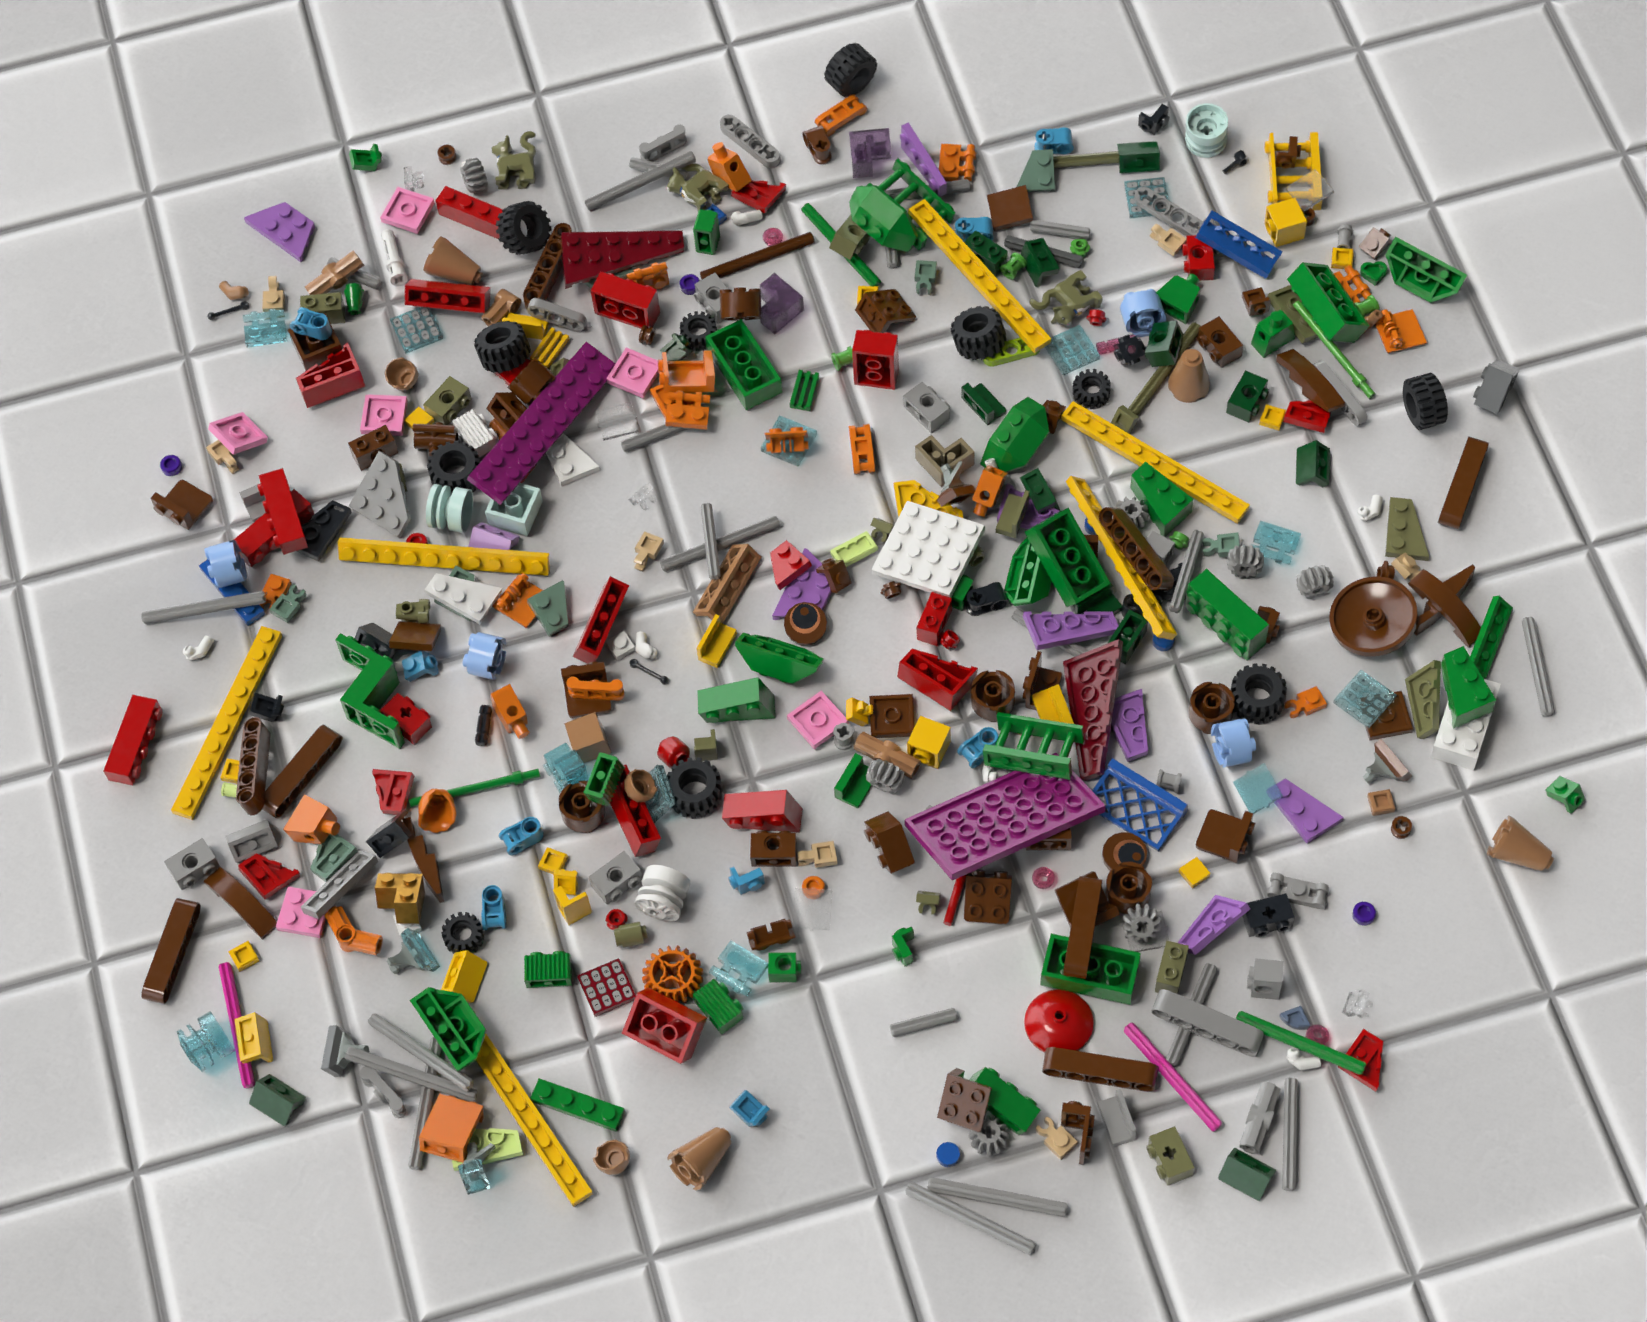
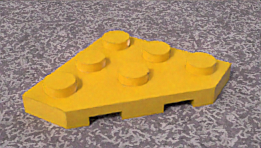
M917 481L893 482L898 517L906 502L910 501L963 518L962 510L951 505L941 507L937 501L939 495L924 489Z

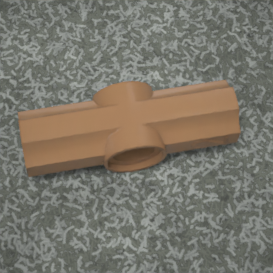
M353 250L337 263L332 262L322 269V274L307 284L305 288L310 295L326 294L332 289L337 290L343 287L348 281L347 278L362 268L364 264Z
M865 732L859 734L854 744V750L873 760L881 759L893 763V765L898 766L904 772L905 776L911 779L916 775L921 764V760L901 751L900 747L889 740L883 742Z

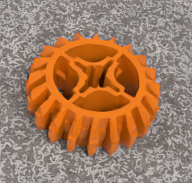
M668 945L665 952L659 948V955L652 953V960H646L645 964L647 967L642 969L645 975L642 977V982L645 984L644 988L648 987L678 1003V1000L687 1003V996L693 998L694 991L699 990V984L703 983L701 975L704 972L703 968H700V960H696L694 953L689 954L687 948L681 952L678 945L675 950H672L671 946ZM660 968L663 975L660 977V981L656 983L654 980L655 975ZM689 968L691 971V976L687 983H685L683 976L686 974L685 971Z

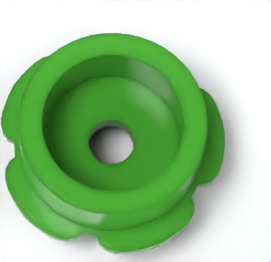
M1075 239L1071 242L1070 251L1073 254L1082 257L1087 255L1090 245L1085 239Z
M1174 531L1173 535L1169 536V539L1175 542V548L1182 550L1183 547H1188L1187 543L1190 539L1186 535Z

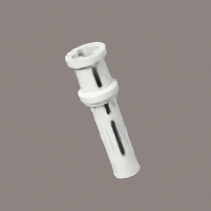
M386 229L381 232V237L388 259L386 268L391 275L390 283L395 286L403 285L408 280V276L404 272L405 264L399 257L393 230Z

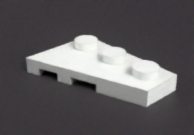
M564 433L545 453L561 486L600 471L599 465Z
M438 573L434 575L425 588V594L478 624L482 622L502 592L501 587Z

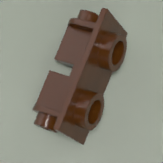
M784 918L770 923L772 931L769 932L766 925L751 928L749 932H746L752 951L765 950L770 945L777 943L785 944L791 939L796 938L790 919L786 920Z

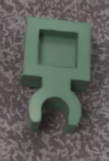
M916 260L914 278L915 282H917V294H920V289L923 287L927 288L928 295L931 294V283H935L937 261Z
M1239 533L1217 535V540L1211 538L1203 539V546H1210L1208 549H1203L1204 556H1212L1215 552H1218L1219 557H1227L1230 549L1240 546Z
M293 584L289 588L288 596L281 594L269 609L270 613L288 623L300 609L298 602L305 599L306 591L303 589L299 594H295L298 588Z

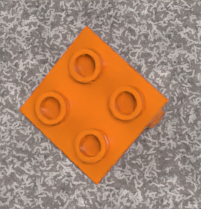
M1387 309L1381 311L1383 316L1375 323V326L1387 353L1427 344L1413 309L1392 314Z
M803 427L790 428V431L782 432L780 428L769 429V432L765 433L766 441L770 440V443H766L767 452L771 451V454L781 453V441H783V452L786 453L785 440H789L790 452H792L791 440L794 443V452H805V449H809L808 441H804V438H808L807 430H803Z
M522 573L514 579L492 607L527 628L536 617L528 605L527 599L543 590L527 581L529 577Z

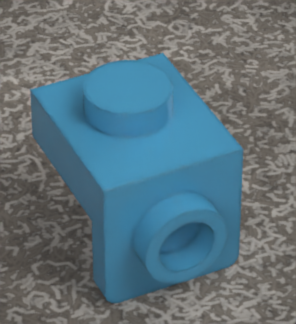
M419 651L402 660L405 680L411 682L426 673L433 676L438 675L437 659L434 655L425 651Z
M735 867L730 868L731 876L728 877L733 889H738L740 895L748 891H756L765 884L764 875L760 867L740 877Z
M744 1090L729 1107L748 1126L761 1125L768 1117L766 1113L770 1109L767 1105L763 1106L747 1090Z

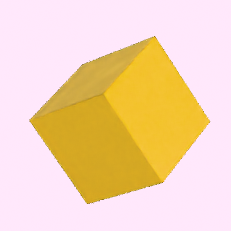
M1296 198L1266 206L1264 225L1275 247L1304 239L1307 220Z
M920 716L907 742V754L921 760L923 764L938 769L951 743V727Z

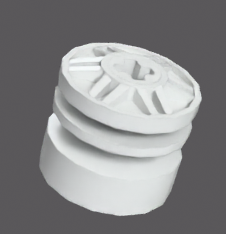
M662 865L648 866L641 881L643 887L638 890V896L634 901L635 907L645 915L663 921L677 920L681 914L680 910L684 905L682 899L687 896L691 884L690 879L683 873Z

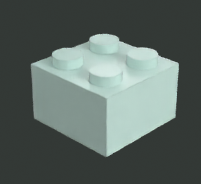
M520 483L501 505L491 498L485 511L488 524L528 536L543 502L540 488Z

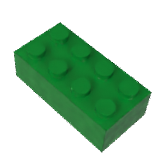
M1302 262L1287 278L1292 291L1299 296L1302 305L1310 312L1312 320L1319 325L1323 331V336L1327 340L1354 343L1370 327L1328 265Z
M742 319L705 336L707 351L712 350L714 362L745 410L783 393L781 378Z
M1069 508L1057 512L1025 531L1066 607L1079 603L1111 584Z
M1207 568L1188 583L1185 603L1188 611L1191 614H1196L1207 628L1214 630L1218 638L1222 642H1227L1238 656L1249 660L1266 645L1269 624Z
M1050 934L1041 972L1040 985L1128 1005L1131 1004L1141 953L1092 942L1086 979L1064 976L1063 971L1069 937Z

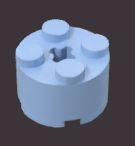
M1154 289L1135 293L1128 292L1124 295V300L1120 305V312L1128 333L1131 332L1137 337H1146L1152 331L1154 323L1166 322V315L1160 297Z
M236 540L205 548L206 557L210 560L211 564L207 567L210 577L214 578L217 588L240 583L247 579L244 558L241 559L239 554L241 549Z
M481 632L472 633L469 637L470 648L468 654H465L463 658V666L467 667L468 674L496 680L497 678L494 675H500L505 662L506 651H503L502 648L503 645H506V639Z
M1247 719L1214 724L1211 728V736H1215L1216 743H1212L1214 755L1219 765H1223V768L1252 761V751H1256V743L1254 738H1250Z

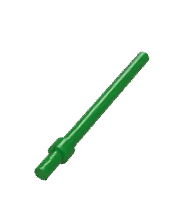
M539 769L525 772L520 770L512 772V775L447 791L452 797H458L508 784H522L525 780L540 777ZM421 796L409 799L410 807L418 806Z

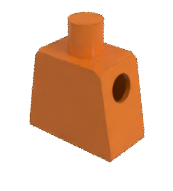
M722 142L713 145L714 153L707 159L712 174L724 180L728 184L729 189L738 192L752 181L737 153L726 149Z
M990 465L983 469L972 498L973 501L977 502L973 513L985 517L988 507L992 508L996 504L1007 478V472ZM984 491L989 492L990 496H985Z
M508 684L491 693L492 707L508 733L515 732L518 739L526 737L530 733L526 727L528 724L527 715L511 685Z
M304 795L283 830L295 842L322 844L329 834L337 835L339 833L340 824L330 808Z

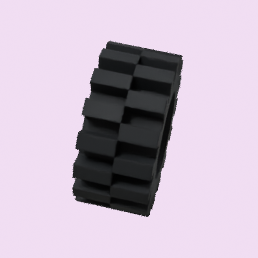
M694 311L693 316L689 313L687 314L688 318L685 316L682 318L683 322H680L679 327L680 336L683 334L689 340L691 350L694 347L696 351H699L700 347L706 350L705 336L717 331L715 319L711 318L709 313L705 316L703 311H701V315L698 314V311ZM696 327L706 329L704 334H691V330Z
M1086 369L1085 374L1083 371L1079 372V376L1076 375L1073 381V395L1077 404L1081 405L1083 403L1084 408H1087L1088 405L1090 409H1094L1095 405L1097 409L1100 408L1101 403L1105 405L1106 400H1109L1111 382L1108 380V376H1103L1101 370L1097 373V369H1093V372H1090V369ZM1087 385H1096L1100 390L1096 393H1087L1083 388Z
M458 912L457 917L454 914L450 915L451 920L448 918L445 920L446 925H442L443 932H441L447 949L449 951L452 950L453 954L466 950L469 952L471 950L478 951L477 946L481 947L483 944L482 940H484V931L479 919L477 920L475 915L470 916L469 912H465V915L462 912ZM462 927L469 928L471 936L467 940L459 941L455 939L454 934L456 930Z

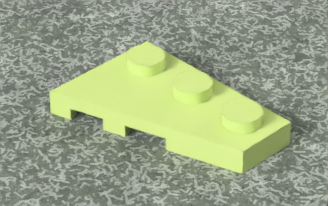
M475 1129L469 1143L475 1142L477 1144L478 1152L490 1143L495 1145V1149L486 1157L481 1165L523 1155L518 1130ZM452 1160L454 1171L466 1169L464 1163Z

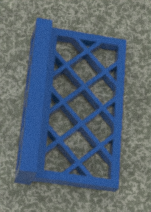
M1113 758L1109 762L1104 775H1102L1092 790L1096 796L1105 795V810L1108 809V813L1099 814L1100 816L1127 833H1133L1140 837L1145 844L1158 852L1180 819L1184 818L1188 812V805ZM1109 775L1118 780L1119 787L1106 790L1104 783ZM1132 789L1136 791L1138 799L1124 801L1122 791ZM1120 791L1122 802L1109 804L1107 794ZM1141 802H1154L1156 810L1143 813ZM1139 803L1141 813L1127 816L1125 805ZM1123 806L1125 817L1114 818L1111 816V808ZM1170 812L1176 816L1171 823L1162 824L1161 813ZM1157 815L1159 825L1146 828L1144 817ZM1142 818L1144 828L1138 830L1130 828L1129 820ZM1160 829L1162 837L1156 844L1148 838L1147 832Z

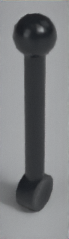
M243 301L238 306L216 313L210 312L207 317L209 320H213L217 316L239 309L247 310L249 304Z
M636 659L630 660L631 668H639L659 679L662 684L668 683L667 676H660L638 664Z

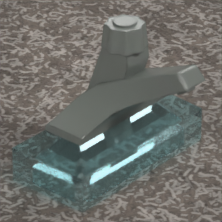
M410 928L401 933L403 942H401L402 949L400 953L387 959L389 968L394 974L407 966L431 972L440 967L420 934Z
M470 1142L467 1146V1160L458 1165L459 1173L468 1195L490 1188L482 1162L495 1149V1145L492 1143L478 1152L477 1144Z

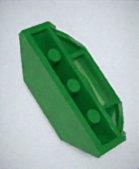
M877 185L857 186L849 201L852 221L880 245L906 252L911 251L918 234L914 231L913 223L907 210Z
M1396 236L1385 254L1394 283L1430 303L1458 294L1468 276Z
M1026 397L1015 404L989 439L980 465L986 468L985 461L994 458L998 469L1005 472L1026 467L1050 433L1046 408L1030 397Z
M1028 537L1012 555L1004 588L1007 598L1014 606L1033 604L1047 597L1052 580Z
M743 632L735 641V647L752 671L758 672L762 676L779 679L784 683L793 684L815 673L824 658L817 656V654L808 649L767 636L750 635Z
M428 987L410 1000L457 1072H460L478 1059L487 1030L462 994Z

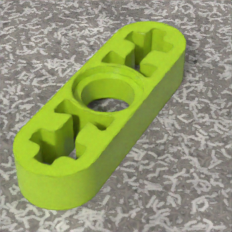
M1021 338L1005 341L1004 347L1000 348L998 353L993 354L995 358L986 357L983 359V362L987 366L994 367L1035 356L1040 350L1034 353ZM1009 347H1014L1018 350L1015 354L1006 352Z

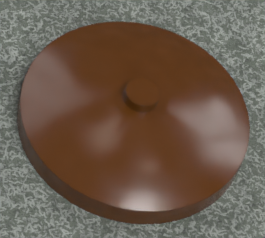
M1374 576L1359 579L1343 588L1331 605L1329 621L1335 639L1343 648L1357 655L1374 657L1396 651L1411 638L1417 627L1418 610L1412 593L1403 584L1391 578Z

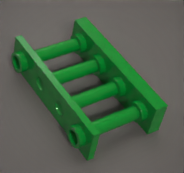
M897 158L892 169L895 172L878 187L886 191L901 177L909 186L894 198L898 204H901L916 191L938 212L942 219H945L950 224L955 216L953 207L945 203L911 171L907 163ZM913 224L914 231L918 234L913 246L920 251L925 246L928 237L922 228H917Z
M997 713L1000 734L995 746L984 745L983 758L985 766L1064 779L1071 778L1072 765L1071 758H1068L1073 743H1084L1083 726ZM1010 732L1022 734L1016 749L1004 747ZM1031 736L1043 737L1038 752L1025 751ZM1052 739L1064 741L1059 756L1047 754Z

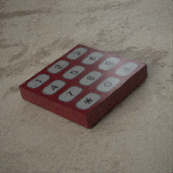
M619 958L577 975L594 1017L635 1000L636 995Z

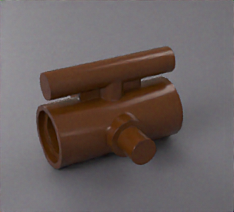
M436 422L435 424H413L414 448L429 450V456H432L431 452L434 449L438 450L437 446L440 444L444 446L446 445L445 442L450 441V443H454V441H459L455 425H443L441 422Z

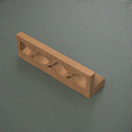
M749 544L731 546L720 565L721 577L711 580L693 611L696 616H708L713 620L715 614L720 616L721 623L723 624L761 559V556Z

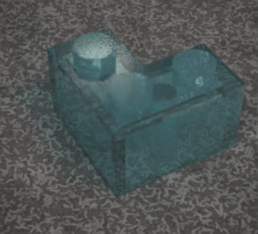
M567 743L543 755L545 760L543 767L548 776H553L555 780L553 781L559 793L571 783L575 784L579 783V781L589 780L586 766L575 749L572 751Z

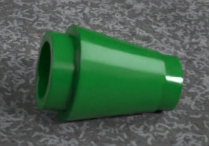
M358 283L347 284L346 289H344L348 313L358 315L361 313L364 289Z

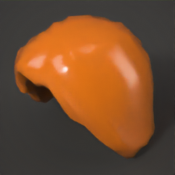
M435 788L421 796L418 805L419 827L424 831H431L432 833L448 830L454 824L457 816L456 806L450 793L447 790Z

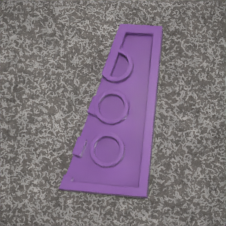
M909 122L901 125L900 140L902 150L929 183L931 190L935 191L939 197L945 195L947 183Z
M1031 611L1023 612V619L1037 651L1110 636L1114 634L1118 627L1113 612H1084V614H1074L1073 612H1064V614H1051V612L1032 614Z

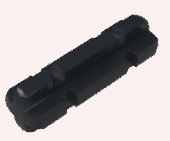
M481 705L475 744L477 746H486L492 708L490 705Z

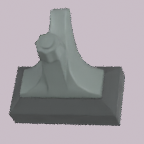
M337 1025L329 1026L321 1069L334 1077H341L343 1069L351 1062L345 1059L347 1049L354 1047L369 1052L368 1045H355L349 1032Z

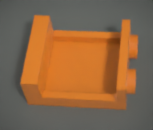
M712 350L703 351V361H667L666 352H662V360H658L659 384L663 385L664 393H669V391L677 392V390H682L683 393L714 392L715 372Z
M439 1094L419 1135L420 1151L463 1163L467 1157V1146L478 1122L482 1123L484 1119L483 1105L457 1099L451 1095Z

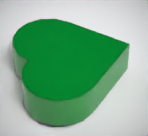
M1381 261L1375 263L1365 262L1360 267V275L1374 286L1387 274V265Z

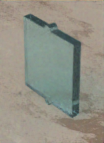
M1265 763L1252 771L1248 770L1244 776L1233 782L1248 811L1254 814L1265 807L1269 808L1271 803L1283 797Z

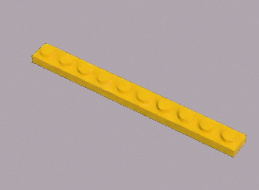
M925 199L908 209V214L989 304L999 312L1000 316L1034 353L1051 343V337Z
M1072 401L1061 415V420L1138 466L1147 462L1186 494L1238 524L1249 510L1250 504L1076 402Z
M1070 476L1065 481L1070 488V493L1076 498L1079 503L1078 507L1088 519V524L1093 527L1098 535V540L1105 547L1106 554L1114 562L1115 569L1124 579L1125 586L1133 594V599L1143 611L1144 618L1152 626L1153 633L1158 638L1173 640L1177 633L1151 589L1147 587L1101 525L1099 513L1102 507L1085 479Z
M339 538L338 540L339 560L451 569L458 566L465 570L548 576L550 572L549 553L354 538Z
M261 626L171 809L173 814L193 820L282 638L280 631Z
M485 1034L478 1059L475 1061L573 1207L593 1195L592 1190L488 1035Z

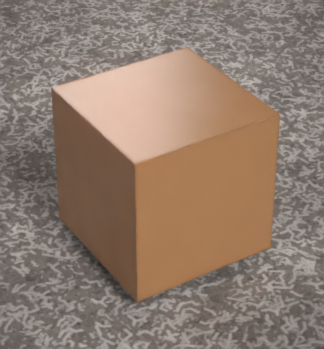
M596 712L564 723L573 752L580 764L597 759L599 752L605 754L612 753L603 725Z

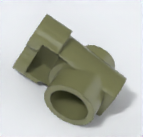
M419 599V602L405 601L396 604V619H400L403 622L418 621V623H429L430 599Z

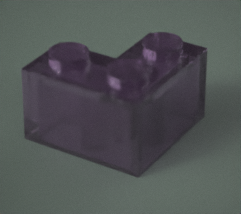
M889 128L849 131L853 178L873 177L872 160L891 159Z
M773 273L760 284L761 299L766 302L761 307L760 323L775 335L804 311L803 296L776 273Z

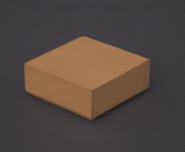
M1390 789L1368 793L1367 798L1372 816L1395 812Z

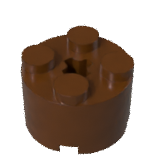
M745 287L734 288V292L730 289L720 290L721 320L761 319V289L756 288L746 291Z
M534 357L507 388L523 403L530 406L556 377L544 364Z
M987 670L978 674L973 680L971 687V705L974 712L990 722H997L998 712L1010 714L1015 705V687L1012 678L1000 670H996V672H988Z
M1204 682L1193 690L1189 704V718L1196 728L1205 734H1211V728L1214 724L1232 720L1234 695L1227 686L1221 683Z
M579 781V783L567 785L561 791L558 799L562 820L568 828L577 832L590 833L603 821L605 805L590 801L584 794L588 781Z
M1120 863L1119 866L1110 870L1107 876L1105 895L1108 903L1116 906L1119 913L1128 914L1129 908L1136 910L1137 903L1141 908H1144L1149 903L1151 897V876L1138 863Z

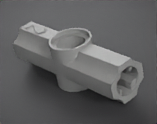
M1261 1082L1256 1100L1251 1105L1245 1123L1247 1125L1239 1146L1245 1152L1258 1154L1265 1133L1270 1128L1274 1116L1273 1110L1280 1095V1088L1273 1083Z

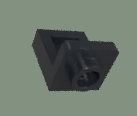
M1161 104L1151 117L1141 112L1138 118V126L1143 131L1155 135L1161 127L1167 125L1169 121V107Z
M255 692L251 699L248 715L273 722L283 712L284 704L281 703L283 696L278 695L275 699Z

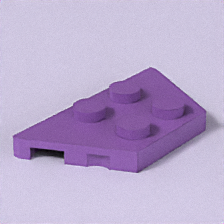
M286 202L244 218L246 224L300 262L303 260L305 247H308L309 238L315 228L312 220Z
M804 548L802 554L810 560L812 566L786 586L772 615L773 620H780V617H785L791 607L802 602L813 603L823 611L832 593L825 574L816 572V568L820 567L822 563L806 548Z

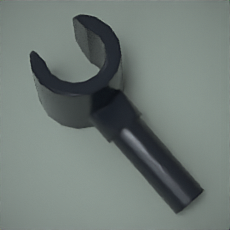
M1243 150L1237 151L1234 154L1235 161L1222 170L1224 174H1227L1234 167L1244 166L1247 163Z

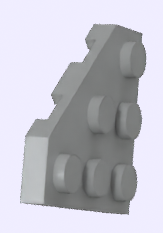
M378 451L349 507L401 538L411 521V516L406 506L405 499L407 498L404 484L401 482L399 474V462Z

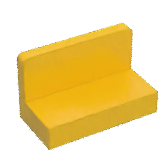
M508 313V317L502 319V322H517V324L522 326L526 337L543 340L549 326V322L533 316Z
M715 614L697 646L698 660L716 668L719 667L737 634L736 629L722 624L720 616Z
M1059 684L1031 695L1040 719L1074 724Z
M561 886L553 890L558 909L568 926L592 913L586 892L569 900Z
M468 950L455 952L441 990L460 993L467 1002H474L487 962Z
M255 1012L234 1019L240 1061L245 1064L262 1058L268 1063L273 1062L268 1021Z

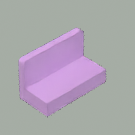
M481 522L473 526L468 547L511 550V547L518 544L520 536Z

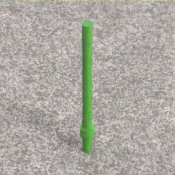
M1299 300L1293 304L1294 308L1351 376L1354 385L1357 388L1360 387L1365 395L1371 399L1375 392L1367 384V379L1364 375L1358 373L1333 341H1329L1323 336V331L1312 320V315Z

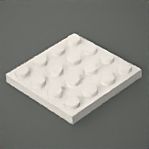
M907 501L872 568V573L917 589L951 598L986 530L985 525Z

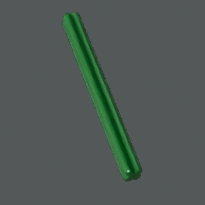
M806 203L801 208V211L831 243L836 231L812 205ZM854 254L851 260L845 258L870 286H879L881 284V280L857 254Z
M1244 1011L1238 1012L1236 1016L1237 1020L1260 1029L1264 1035L1359 1075L1365 1071L1366 1063Z

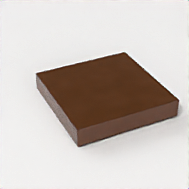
M1026 185L987 195L994 231L1033 221Z
M399 621L389 640V648L432 651L440 635L441 624Z
M1402 691L1386 693L1392 698L1390 702L1382 700L1380 695L1373 696L1374 699L1371 702H1368L1367 698H1359L1362 707L1365 703L1367 704L1365 709L1360 708L1361 714L1372 719L1371 724L1367 725L1364 723L1369 741L1413 732ZM1379 700L1385 704V708L1380 710L1373 705V702ZM1372 707L1379 714L1377 717H1373L1366 710Z
M913 694L869 696L870 705H873V714L870 715L871 736L875 738L911 736L915 727Z

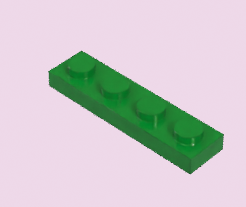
M1500 595L1493 596L1470 655L1483 679L1487 678L1513 609Z
M540 1078L530 1097L531 1101L535 1104L615 1132L625 1112L622 1107Z

